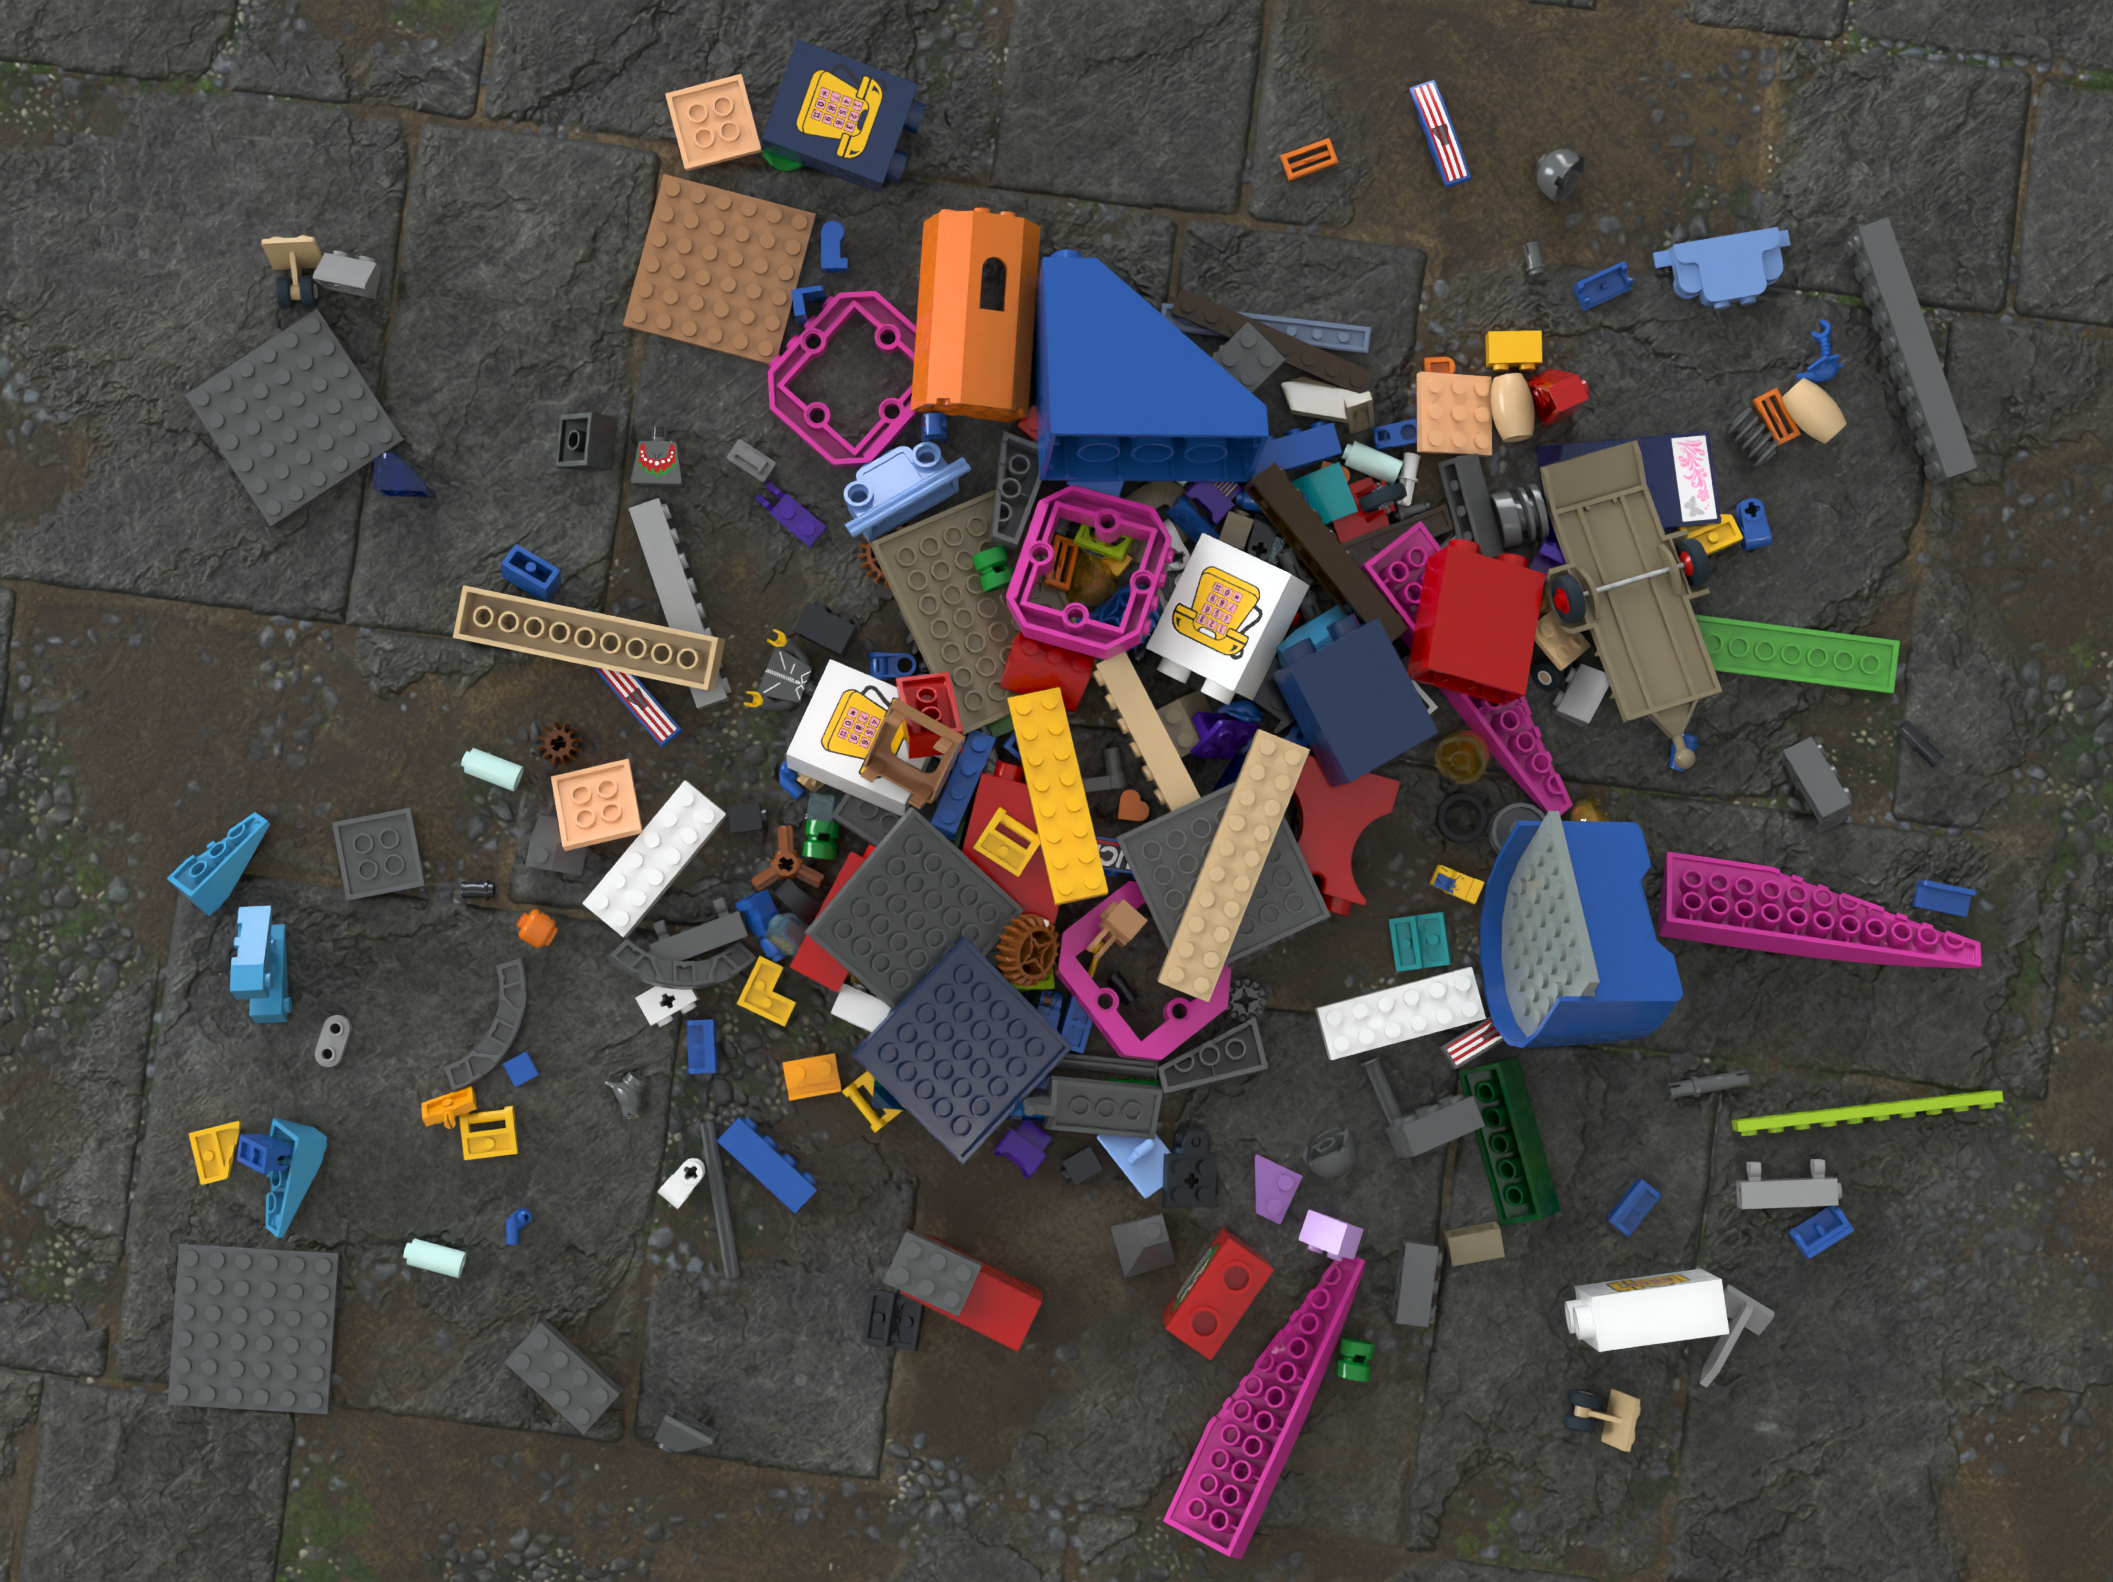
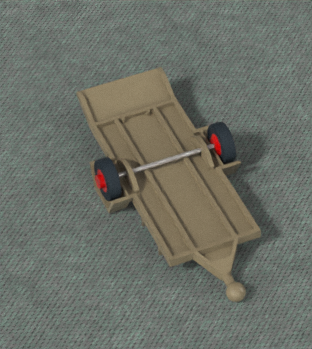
M1634 440L1540 467L1548 515L1566 562L1565 565L1549 569L1544 586L1556 625L1559 630L1570 634L1590 629L1597 648V652L1594 655L1595 657L1600 656L1613 692L1610 699L1615 698L1623 723L1648 716L1669 738H1672L1676 749L1674 755L1675 764L1681 769H1689L1694 765L1696 757L1692 750L1686 748L1682 734L1698 700L1723 692L1689 599L1710 593L1708 588L1700 586L1708 581L1710 575L1706 551L1697 539H1687V529L1665 535L1646 483L1642 454L1637 441Z

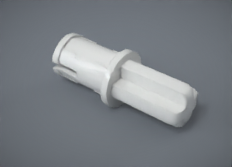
M1404 453L1401 474L1397 476L1399 483H1403L1407 496L1396 502L1398 505L1410 506L1414 485L1418 482L1416 475L1419 459L1421 458L1418 454Z

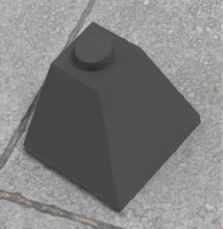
M539 815L530 840L526 866L583 876L588 846L565 851L562 846L558 818Z
M1162 1212L1110 1226L1125 1278L1176 1264Z
M671 1408L663 1419L654 1440L659 1442L658 1447L666 1452L672 1453L673 1450L682 1452L712 1445L719 1432Z

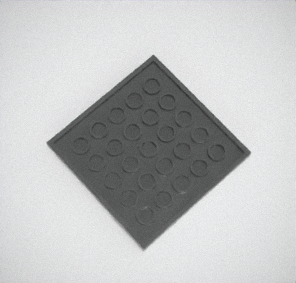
M318 309L185 395L272 528L405 442Z
M1236 782L1116 837L1168 951ZM1285 816L1282 818L1224 965L1331 916Z
M910 807L804 933L893 1010L963 936L985 957L1000 940L999 935H1004V926H1009L1011 919H1017L1024 909L918 811Z
M180 1243L178 1249L168 1405L329 1414L341 1253Z

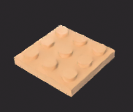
M742 74L665 94L686 171L762 152Z
M1433 372L1417 373V452L1452 455L1478 453V456H1491L1492 377Z
M629 759L551 777L562 846L565 851L643 833Z

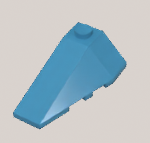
M273 1118L270 1136L293 1147L291 1155H282L277 1160L278 1164H286L288 1168L283 1171H270L267 1174L271 1182V1192L266 1195L265 1228L276 1237L283 1238L322 1163L323 1155L327 1148V1137L314 1127Z

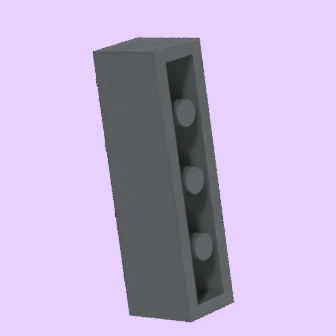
M1478 453L1457 456L1438 463L1457 538L1479 544L1480 555L1496 559L1497 555L1504 554Z

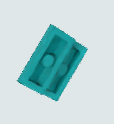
M1339 462L1291 481L1295 488H1298L1302 493L1309 494L1307 503L1320 514L1321 520L1325 525L1358 512Z
M1445 912L1389 919L1396 972L1452 964Z

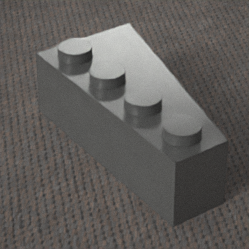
M1005 431L1000 441L989 545L994 547L1005 546L1007 552L1014 554L1042 480H1039L1038 444Z
M1256 1017L1158 1067L1163 1095L1167 1096L1267 1072L1268 1065Z

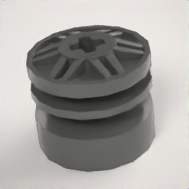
M1535 483L1527 485L1526 492L1522 487H1518L1516 489L1515 501L1508 490L1489 496L1503 548L1521 544L1522 531L1525 532L1530 541L1536 539V532L1541 539L1549 536V518L1546 504Z

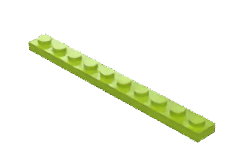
M1990 1090L1732 1120L1733 1131L1741 1132V1136L1757 1135V1130L1767 1129L1768 1133L1783 1132L1786 1126H1794V1130L1810 1129V1124L1820 1123L1821 1127L1836 1126V1121L1847 1120V1124L1862 1123L1865 1117H1873V1121L1889 1120V1115L1899 1114L1900 1118L1915 1117L1917 1111H1926V1115L1942 1114V1109L1952 1108L1953 1112L1968 1111L1970 1105H1979V1109L1995 1108V1103L2003 1102L2002 1091Z

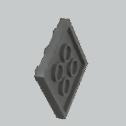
M412 808L332 822L346 901L427 886Z

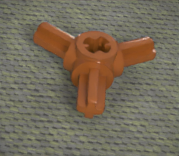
M790 825L779 826L777 828L778 852H774L775 859L770 861V867L751 879L752 884L758 891H762L779 879L783 882L788 878L793 881L797 878L815 888H819L824 880V874L803 864L804 859L799 857L798 851H794L793 827ZM784 858L793 860L794 865H791L793 867L791 871L781 869L780 864H783L781 861Z

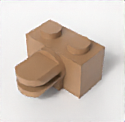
M1124 899L1117 904L1113 901L1099 915L1102 921L1097 926L1100 927L1101 931L1087 946L1086 950L1091 952L1105 935L1109 938L1095 953V958L1099 959L1113 942L1122 948L1131 941L1148 920Z

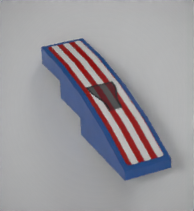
M1432 80L1409 88L1411 99L1419 115L1420 125L1428 141L1429 151L1445 187L1449 188L1470 181L1471 176L1435 81Z
M594 667L662 748L683 731L636 675Z

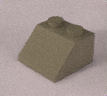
M1201 689L1156 710L1180 758L1191 754L1192 748L1201 740L1191 718L1197 711L1213 713Z

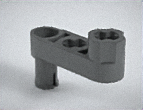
M1120 747L1103 749L1106 766L1104 775L1081 777L1085 792L1127 786L1125 770H1122Z

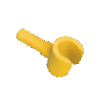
M1100 941L1091 952L1095 954L1104 943ZM1093 957L1088 974L1092 978L1100 958Z

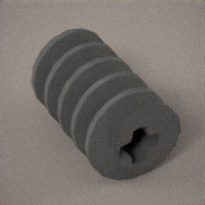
M1748 407L1727 424L1731 425L1727 433L1729 435L1738 433L1734 440L1735 443L1744 440L1745 443L1741 450L1751 449L1748 458L1758 457L1755 466L1759 467L1780 450H1776L1779 441L1769 442L1772 432L1762 434L1766 425L1762 423L1756 426L1755 423L1759 417L1755 415L1749 418L1748 416L1752 409Z

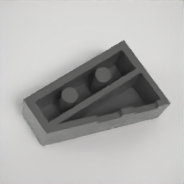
M1811 736L1783 750L1782 761L1796 789H1800L1808 802L1804 804L1807 811L1812 810L1817 817L1819 825L1816 826V829L1821 834L1848 820L1853 798L1846 787L1842 788L1838 781L1839 774L1833 765L1829 766L1825 760L1826 753L1819 742L1815 743Z

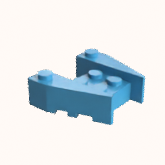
M272 906L239 907L237 918L238 937H235L234 948H237V957H232L230 992L236 1000L250 999L249 1016L255 1023L288 1022V1013L292 1011L291 997H288L285 924L272 925Z

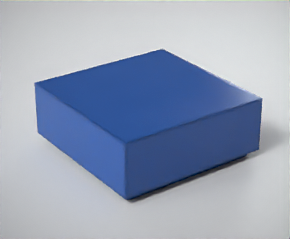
M528 1051L503 1063L515 1087L540 1075Z

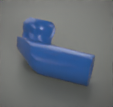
M785 761L780 767L779 783L782 788L798 801L804 796L806 791L797 783V771L787 768V761Z
M518 1209L506 1220L507 1245L520 1244V1229L532 1220V1213L528 1209Z

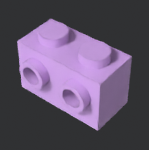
M1308 1210L1299 1241L1307 1243V1249L1320 1254L1323 1253V1250L1327 1251V1257L1342 1262L1343 1257L1354 1260L1364 1229L1326 1214Z

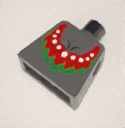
M653 426L651 429V441H639L631 477V483L634 486L684 488L679 445L677 442H667V427Z

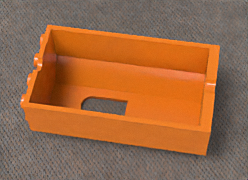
M975 208L974 211L942 209L939 213L932 215L931 218L923 222L911 411L946 413L949 416H967L968 418L1012 423L1028 416L1041 226L1025 218L1015 217L1016 214L1013 212L1003 211L999 214H993L987 208ZM988 258L999 259L1006 268L1003 312L980 309L982 266Z

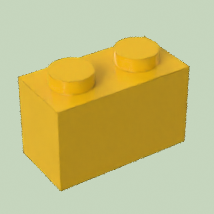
M1489 331L1485 336L1486 367H1493V371H1508L1509 367H1519L1520 371H1533L1535 367H1539L1542 363V331Z

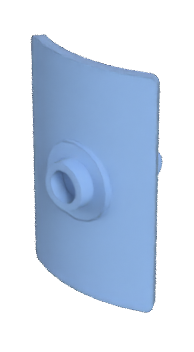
M1103 1134L1097 1136L1099 1142L1144 1198H1148L1163 1187L1164 1153L1171 1152L1157 1134L1155 1139Z

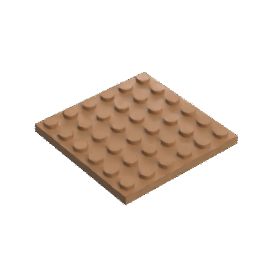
M664 174L623 326L769 365L778 354L780 355L793 306L791 290L798 288L817 215L808 211Z

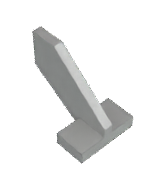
M1729 1284L1723 1291L1727 1317L1731 1318L1728 1323L1729 1334L1720 1336L1703 1365L1700 1384L1706 1388L1720 1372L1743 1328L1745 1327L1760 1335L1774 1318V1311Z

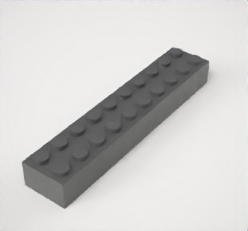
M1889 217L1858 227L1846 238V251L1849 257H1853L1856 265L1854 267L1856 279L1858 282H1862L1864 288V302L1867 307L1870 306L1873 327L1875 331H1879L1882 339L1880 342L1881 350L1884 356H1888L1890 361L1889 372L1893 381H1897L1899 401L1907 409L1908 426L1912 431L1914 430L1917 438L1915 441L1916 449L1919 455L1924 457L1926 477L1928 480H1932L1933 485L1962 476L1976 469L1977 465Z

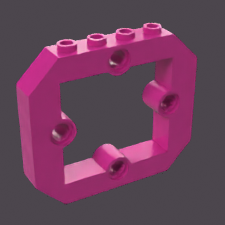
M877 291L838 293L835 297L830 296L821 307L823 311L817 317L813 315L805 323L804 328L806 330L800 336L795 335L786 345L787 351L782 356L778 354L769 364L768 384L771 412L834 468L862 467L865 463L877 460L920 413L911 411V385L899 399L888 398L879 406L880 421L854 448L830 427L832 416L825 404L814 402L806 406L787 389L814 358L822 357L826 353L828 342L855 312L876 329L875 341L881 352L893 354L899 350L914 363L916 326ZM886 333H892L896 337L895 341L890 345H885L881 342L882 336ZM813 337L821 340L820 346L816 349L807 347L808 340ZM889 407H896L900 410L898 417L895 419L887 418L885 412ZM822 411L825 414V418L821 423L811 421V416L814 412Z
M1070 485L1038 501L1006 594L1007 607L1024 637L1108 660L1140 644L1143 635L1148 636L1152 623L1149 616L1151 611L1155 612L1158 607L1160 596H1157L1159 587H1164L1168 573L1164 572L1167 563H1172L1175 549L1172 548V537L1154 507ZM1059 518L1094 527L1096 537L1104 543L1115 542L1120 535L1148 542L1139 570L1133 573L1130 578V597L1120 627L1089 619L1088 609L1080 603H1071L1063 611L1031 603L1039 577L1049 574L1054 568V551L1050 544ZM1104 523H1111L1114 525L1112 528L1102 527ZM1040 555L1047 557L1044 561L1035 560ZM1146 584L1149 588L1147 590H1140L1137 586ZM1073 617L1082 619L1080 623H1072L1069 620Z
M1128 881L1059 935L1058 942L1060 946L1057 947V952L1060 955L1056 956L1055 974L1071 995L1074 996L1078 1004L1119 1057L1158 1062L1228 1007L1231 969L1228 967L1229 964L1223 966L1209 1002L1196 997L1190 1002L1184 998H1175L1168 1002L1162 1011L1165 1022L1140 1041L1116 1010L1119 1005L1117 993L1110 988L1100 989L1076 959V956L1085 950L1101 931L1100 927L1097 926L1102 921L1099 915L1113 901L1117 904L1124 899L1136 910L1146 903L1137 882ZM1105 935L1102 940L1107 941L1109 937ZM1103 995L1109 999L1110 1006L1108 1009H1103L1099 1006V996ZM1174 1005H1178L1183 1009L1184 1015L1182 1019H1177L1173 1016L1172 1008Z

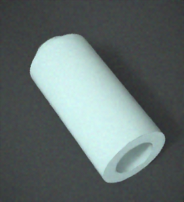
M1354 441L1353 445L1347 444L1342 455V459L1346 460L1345 466L1380 481L1385 480L1390 485L1395 483L1403 461L1357 441Z
M475 748L471 752L466 751L461 762V766L464 767V773L511 791L517 789L524 770L523 766Z
M414 1239L412 1243H407L403 1258L407 1259V1265L460 1278L467 1253Z

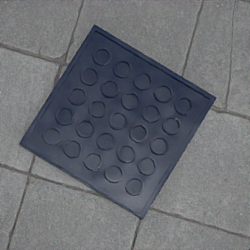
M963 936L851 1055L963 1165L1073 1047L982 953Z

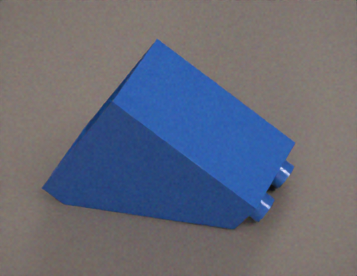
M1060 250L1054 252L1050 257H1043L1036 289L1033 333L1039 480L1250 482L1269 436L1267 406L1099 259L1082 258V254L1075 250Z

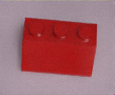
M1020 631L1013 638L999 688L1024 695L1060 687L1065 709L1075 712L1089 682L1095 657L1024 637Z

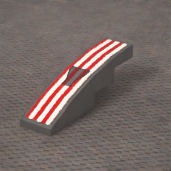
M1490 1015L1442 1045L1440 1049L1453 1070L1504 1039L1494 1027Z

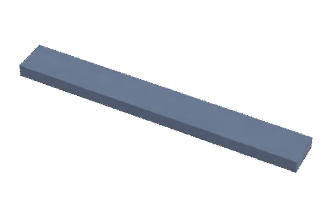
M1162 303L1161 314L1182 333L1225 338L1170 314L1174 304ZM1237 312L1322 350L1368 355L1371 327Z

